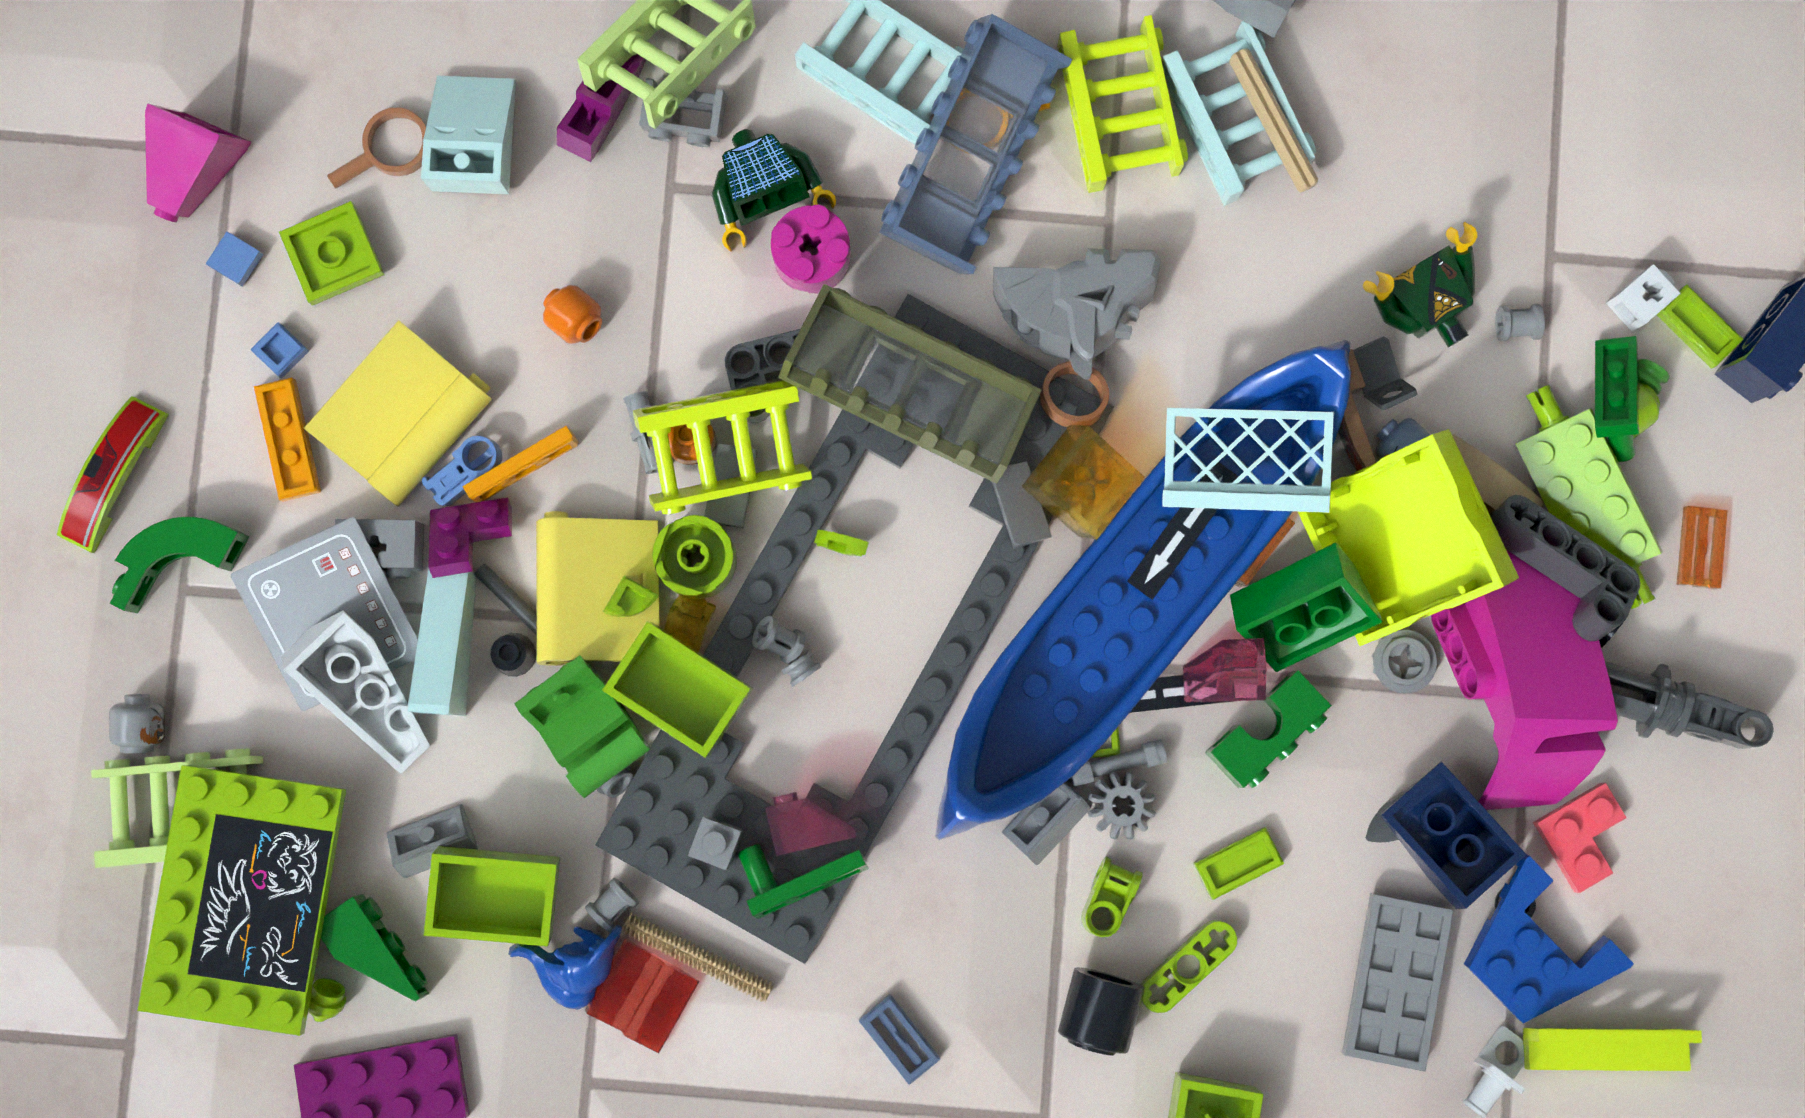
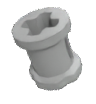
M1533 304L1529 309H1509L1507 306H1499L1495 316L1498 340L1507 341L1509 337L1531 336L1533 340H1540L1545 329V317L1542 306L1540 304Z
M768 615L756 627L752 644L754 648L761 651L767 649L779 655L781 661L791 664L800 656L804 648L806 636L804 632L798 629L791 631L779 625L776 618Z
M615 877L609 882L610 887L594 903L589 902L585 906L590 916L608 932L614 928V922L630 906L636 907L639 904L635 895Z

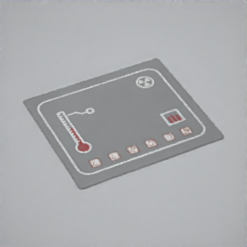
M354 517L231 573V578L302 711H306L321 703L283 669L281 655L310 627L343 610L373 637L390 671L415 661L418 639Z

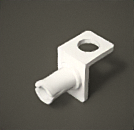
M1499 1026L1474 1060L1483 1068L1481 1071L1485 1074L1463 1101L1466 1106L1482 1118L1487 1117L1488 1112L1505 1089L1508 1091L1513 1089L1520 1094L1525 1090V1088L1514 1081V1078L1524 1066L1523 1040L1507 1027ZM1504 1041L1512 1042L1517 1048L1516 1060L1508 1065L1501 1064L1495 1055L1497 1046Z

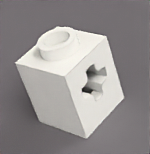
M1653 264L1638 274L1607 301L1606 304L1633 332L1649 322L1681 293L1674 287L1675 282L1666 271L1658 269ZM1645 291L1649 295L1646 300L1642 297Z

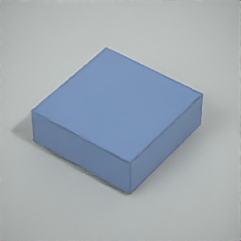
M226 232L206 262V265L243 287L264 254L231 233Z
M279 322L250 349L281 379L309 352Z

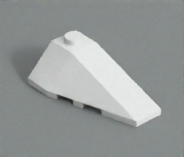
M344 610L310 627L281 655L283 669L400 774L430 747L413 712H408V703L373 637Z

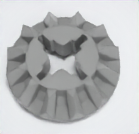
M1398 630L1386 635L1378 641V645L1372 654L1373 673L1377 675L1382 686L1396 693H1413L1423 689L1430 683L1437 668V657L1432 644L1423 635L1411 630ZM1406 648V652H1408L1407 658L1413 660L1414 663H1419V666L1408 667L1401 675V672H1399L1400 666L1390 661L1389 658L1401 656Z

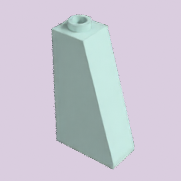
M428 568L408 712L466 716L476 576L473 572L432 578Z

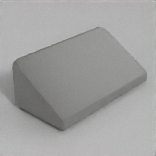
M1027 461L1008 465L998 483L992 482L1013 549L1050 538L1052 535Z
M1064 782L1040 802L1023 809L1002 833L1035 865H1038L1090 810V806Z
M462 804L387 832L392 865L403 878L429 870L432 853L438 846L478 850L473 831Z

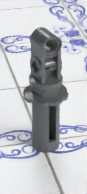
M1605 661L1611 685L1643 694L1642 701L1613 693L1617 715L1635 720L1636 732H1638L1639 737L1648 738L1656 728L1665 730L1667 735L1673 737L1680 736L1684 731V733L1696 738L1720 742L1739 749L1761 747L1767 744L1773 736V724L1766 714L1733 704L1717 696L1696 693L1693 683L1686 681L1681 683L1673 682L1668 665L1659 664L1656 670L1649 675ZM1745 719L1749 720L1755 728V734L1751 740L1746 739L1741 732V725Z

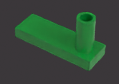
M1637 336L1595 340L1596 437H1608V442L1618 462L1629 461L1636 454L1633 435L1639 434Z
M760 844L750 846L738 853V857L755 897L746 902L752 916L757 919L869 869L860 850H857L777 886Z

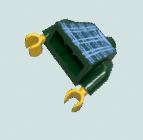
M744 129L733 136L732 143L735 148L725 151L722 155L724 167L717 172L712 191V198L720 225H724L726 229L722 237V243L730 252L732 251L728 240L732 234H740L743 247L746 248L747 237L740 229H737L735 221L739 220L741 226L760 219L810 198L809 190H811L814 196L811 206L818 205L817 199L825 197L834 209L836 205L835 195L829 190H823L820 185L823 183V180L806 152L789 143H780L773 134H766L756 138L751 130Z

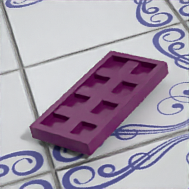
M457 1034L299 1062L293 1065L301 1118H466L470 1115Z

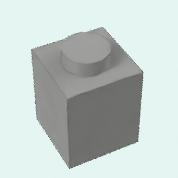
M703 816L688 856L728 870L732 865L745 830L710 816Z

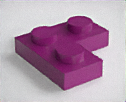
M508 497L430 510L428 568L432 578L473 572V542L512 536V507Z

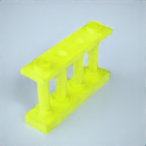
M1152 15L1144 16L1140 27V35L1085 45L1084 42L1078 43L1075 30L1060 32L1057 49L1060 53L1072 59L1069 67L1062 68L1088 193L1104 190L1107 177H1111V172L1167 161L1171 177L1179 176L1184 162L1188 161L1187 146L1184 138L1178 139L1160 51L1164 49L1163 36L1160 27L1154 28ZM1144 50L1148 72L1093 82L1092 79H1085L1083 66L1087 65L1090 60ZM1152 87L1156 109L1100 119V116H1093L1091 103L1095 102V98ZM1160 124L1164 146L1110 157L1107 153L1101 154L1099 140L1103 139V135Z
M782 380L632 410L635 426L639 432H647V436L652 437L662 489L661 493L649 495L650 504L655 512L661 510L662 514H675L686 509L685 505L776 486L780 490L794 489L802 486V481L812 479L811 471L803 463L794 464L786 416L789 403L799 402L797 387ZM765 408V412L770 413L779 468L756 473L747 418L750 417V411ZM726 416V420L731 421L740 476L717 481L707 426L711 424L710 419ZM686 424L687 428L692 430L701 484L678 489L668 433L671 432V427Z

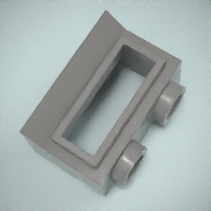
M646 78V83L654 88L658 86L654 79ZM694 89L678 106V108L712 113L710 129L662 122L654 129L649 126L644 102H642L639 125L644 131H649L648 137L654 140L670 142L672 135L687 137V144L698 147H710L711 141L720 142L728 97L723 89H716L715 94L698 92Z

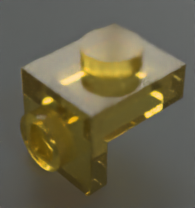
M678 595L669 609L664 630L701 653L709 622L715 614L716 605L707 602L704 598H689Z

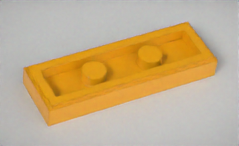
M291 377L254 386L279 500L284 502L321 493L308 432L304 429L306 422L296 379Z
M564 426L462 487L471 500L475 502L485 501L577 447L579 442L573 432L567 426Z

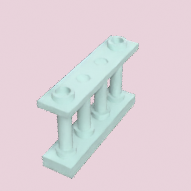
M845 0L850 4L821 46H815L813 49L803 42L795 54L796 66L799 70L915 145L921 131L924 128H929L931 124L929 118L933 114L931 109L934 101L942 91H946L951 80L948 77L949 69L956 57L961 56L964 49L959 46L952 48L880 0ZM864 12L882 25L853 67H847L845 70L833 62V54ZM896 33L914 46L886 87L876 90L865 83L867 81L865 76ZM928 54L945 65L946 68L917 110L912 109L910 112L898 104L899 100L897 97Z
M1244 21L1240 23L1235 34L1237 42L1192 62L1188 60L1183 61L1178 50L1163 56L1162 59L1167 88L1224 206L1240 198L1244 191L1245 180L1283 164L1277 151L1274 150L1239 166L1236 163L1232 165L1226 152L1229 150V145L1265 130L1259 117L1256 116L1225 131L1221 129L1216 130L1210 119L1212 111L1247 95L1240 82L1207 97L1204 94L1199 95L1193 83L1195 82V77L1228 63L1234 53L1245 48L1250 50L1310 164L1314 161V154L1316 153L1312 137L1308 132L1303 133L1264 52L1266 45L1261 32L1258 29H1253L1250 24Z

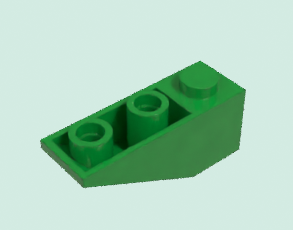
M364 894L353 896L325 915L321 939L334 959L415 1002L429 994L425 988L428 982L424 973L417 965L413 964L411 966L402 953L405 951L402 940L394 931L388 932L380 920L383 917V913L371 897L366 899Z

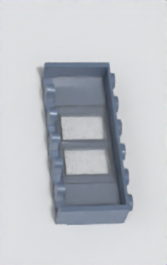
M994 14L981 17L978 20L975 19L969 26L964 41L967 42L961 56L956 57L949 69L948 77L951 78L946 91H942L934 101L931 109L934 117L929 128H924L916 140L915 149L918 152L912 165L907 164L899 177V191L895 199L887 204L882 214L881 221L884 223L879 232L959 274H974L976 267L970 264L969 260L975 247L983 246L990 236V232L984 228L992 211L1000 210L1005 204L1007 197L1001 191L1008 176L1017 174L1022 167L1023 160L1017 158L1024 141L1033 139L1039 130V124L1035 123L1034 120L1041 105L1050 103L1056 93V89L1050 85L1057 70L1069 67L1072 61L1071 58Z

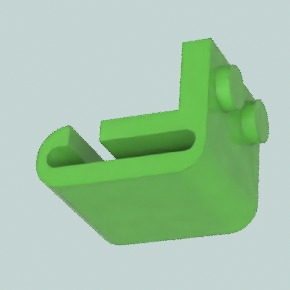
M579 655L573 661L563 665L558 672L539 686L532 688L514 704L519 713L540 733L557 763L566 768L568 772L566 777L571 785L583 798H586L651 749L622 703L602 691L606 682Z

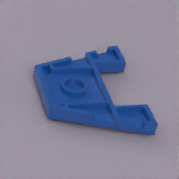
M1528 854L1516 864L1517 869L1510 883H1505L1499 894L1501 900L1491 920L1487 918L1464 962V965L1523 1024L1630 969L1634 965L1614 942L1604 935L1574 963L1525 913V909L1554 881Z

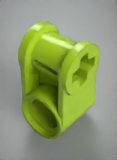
M1104 857L1082 910L1081 920L1086 931L1099 937H1109L1118 931L1126 911L1137 893L1143 872L1138 870L1134 873L1113 864L1111 858ZM1111 876L1119 881L1124 882L1125 884L1121 885L1115 881L1110 880L1109 877ZM1098 907L1107 908L1111 914V922L1103 930H1097L1091 922L1092 913Z

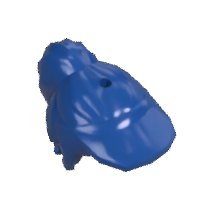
M616 925L607 938L595 934L591 930L574 927V933L580 936L583 941L565 944L562 948H557L552 953L546 952L537 945L514 944L509 948L508 955L510 957L519 956L529 960L533 964L542 987L556 1003L568 1009L578 1010L592 1002L595 997L596 987L607 979L611 971L615 952L614 947L622 931L621 925Z

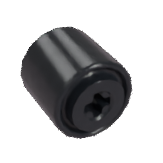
M1074 968L1058 1033L1067 1038L1070 1044L1091 1052L1114 1056L1116 1053L1126 1054L1130 1049L1145 987L1109 973L1087 968Z

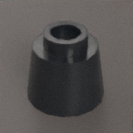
M509 633L499 637L493 643L490 656L494 666L502 674L518 677L526 674L533 667L536 660V649L533 642L527 636L520 633Z

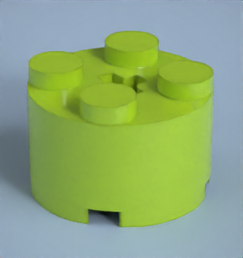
M689 515L668 524L660 531L653 546L652 558L659 578L672 591L689 599H705L716 596L730 583L736 570L737 554L734 543L718 523L704 516ZM697 548H700V553L705 557L702 563L697 562L694 567H691V562L686 559L688 553L695 554Z

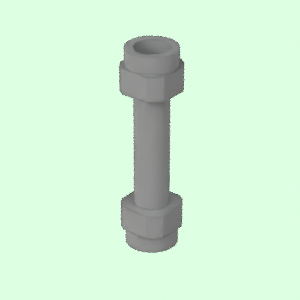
M1161 739L1141 744V749L1091 762L1088 760L1071 777L1073 785L1075 787L1094 782V777L1146 764V767L1149 768L1167 763L1163 742Z

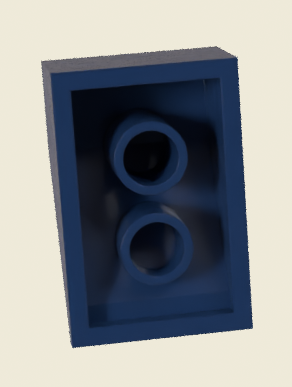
M1805 274L1782 287L1745 334L1743 340L1734 348L1714 374L1750 403L1766 397L1771 399L1782 390L1785 392L1790 391L1803 376V373L1799 370L1805 364Z
M1442 761L1380 815L1424 874L1455 909L1468 908L1527 855Z

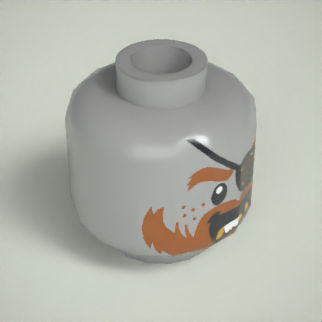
M125 695L123 703H117L111 707L109 711V739L112 744L120 746V752H153L154 746L164 740L165 710L162 705L150 702V695Z

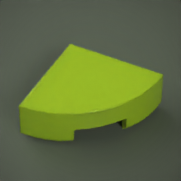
M817 530L814 541L817 546L847 556L859 557L866 554L869 542L825 530Z
M624 575L603 612L616 617L634 616L648 609L659 595Z

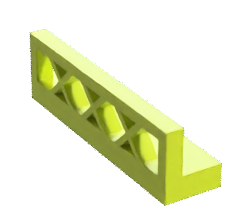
M1523 1028L1524 1067L1527 1070L1691 1071L1689 1043H1702V1031L1688 1029Z

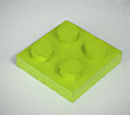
M352 201L279 231L307 301L312 306L385 275L357 208Z

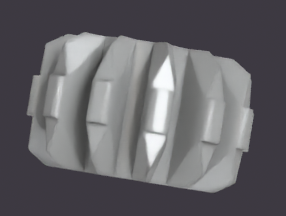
M1116 772L1109 773L1112 787L1109 788L1102 780L1096 781L1095 785L1103 792V795L1101 797L1096 794H1089L1088 800L1100 803V808L1089 810L1088 815L1089 817L1103 815L1104 818L1096 825V829L1100 832L1112 823L1110 838L1117 839L1120 835L1121 826H1123L1126 838L1133 839L1134 830L1132 824H1135L1138 829L1145 832L1148 826L1140 819L1141 816L1155 817L1156 812L1154 810L1144 808V803L1156 800L1155 795H1140L1148 785L1145 780L1139 781L1132 788L1134 774L1131 772H1126L1122 785ZM1128 796L1131 800V804H1127V806L1131 807L1128 814L1119 812L1115 815L1112 810L1113 807H1116V805L1112 804L1114 798L1124 799Z

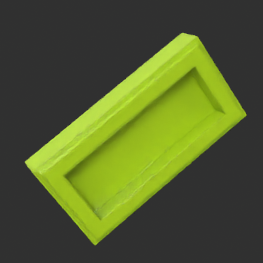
M1686 284L1679 290L1681 294L1663 308L1657 316L1712 369L1743 338Z
M1263 827L1193 864L1210 898L1214 900L1283 865L1284 862L1267 828Z

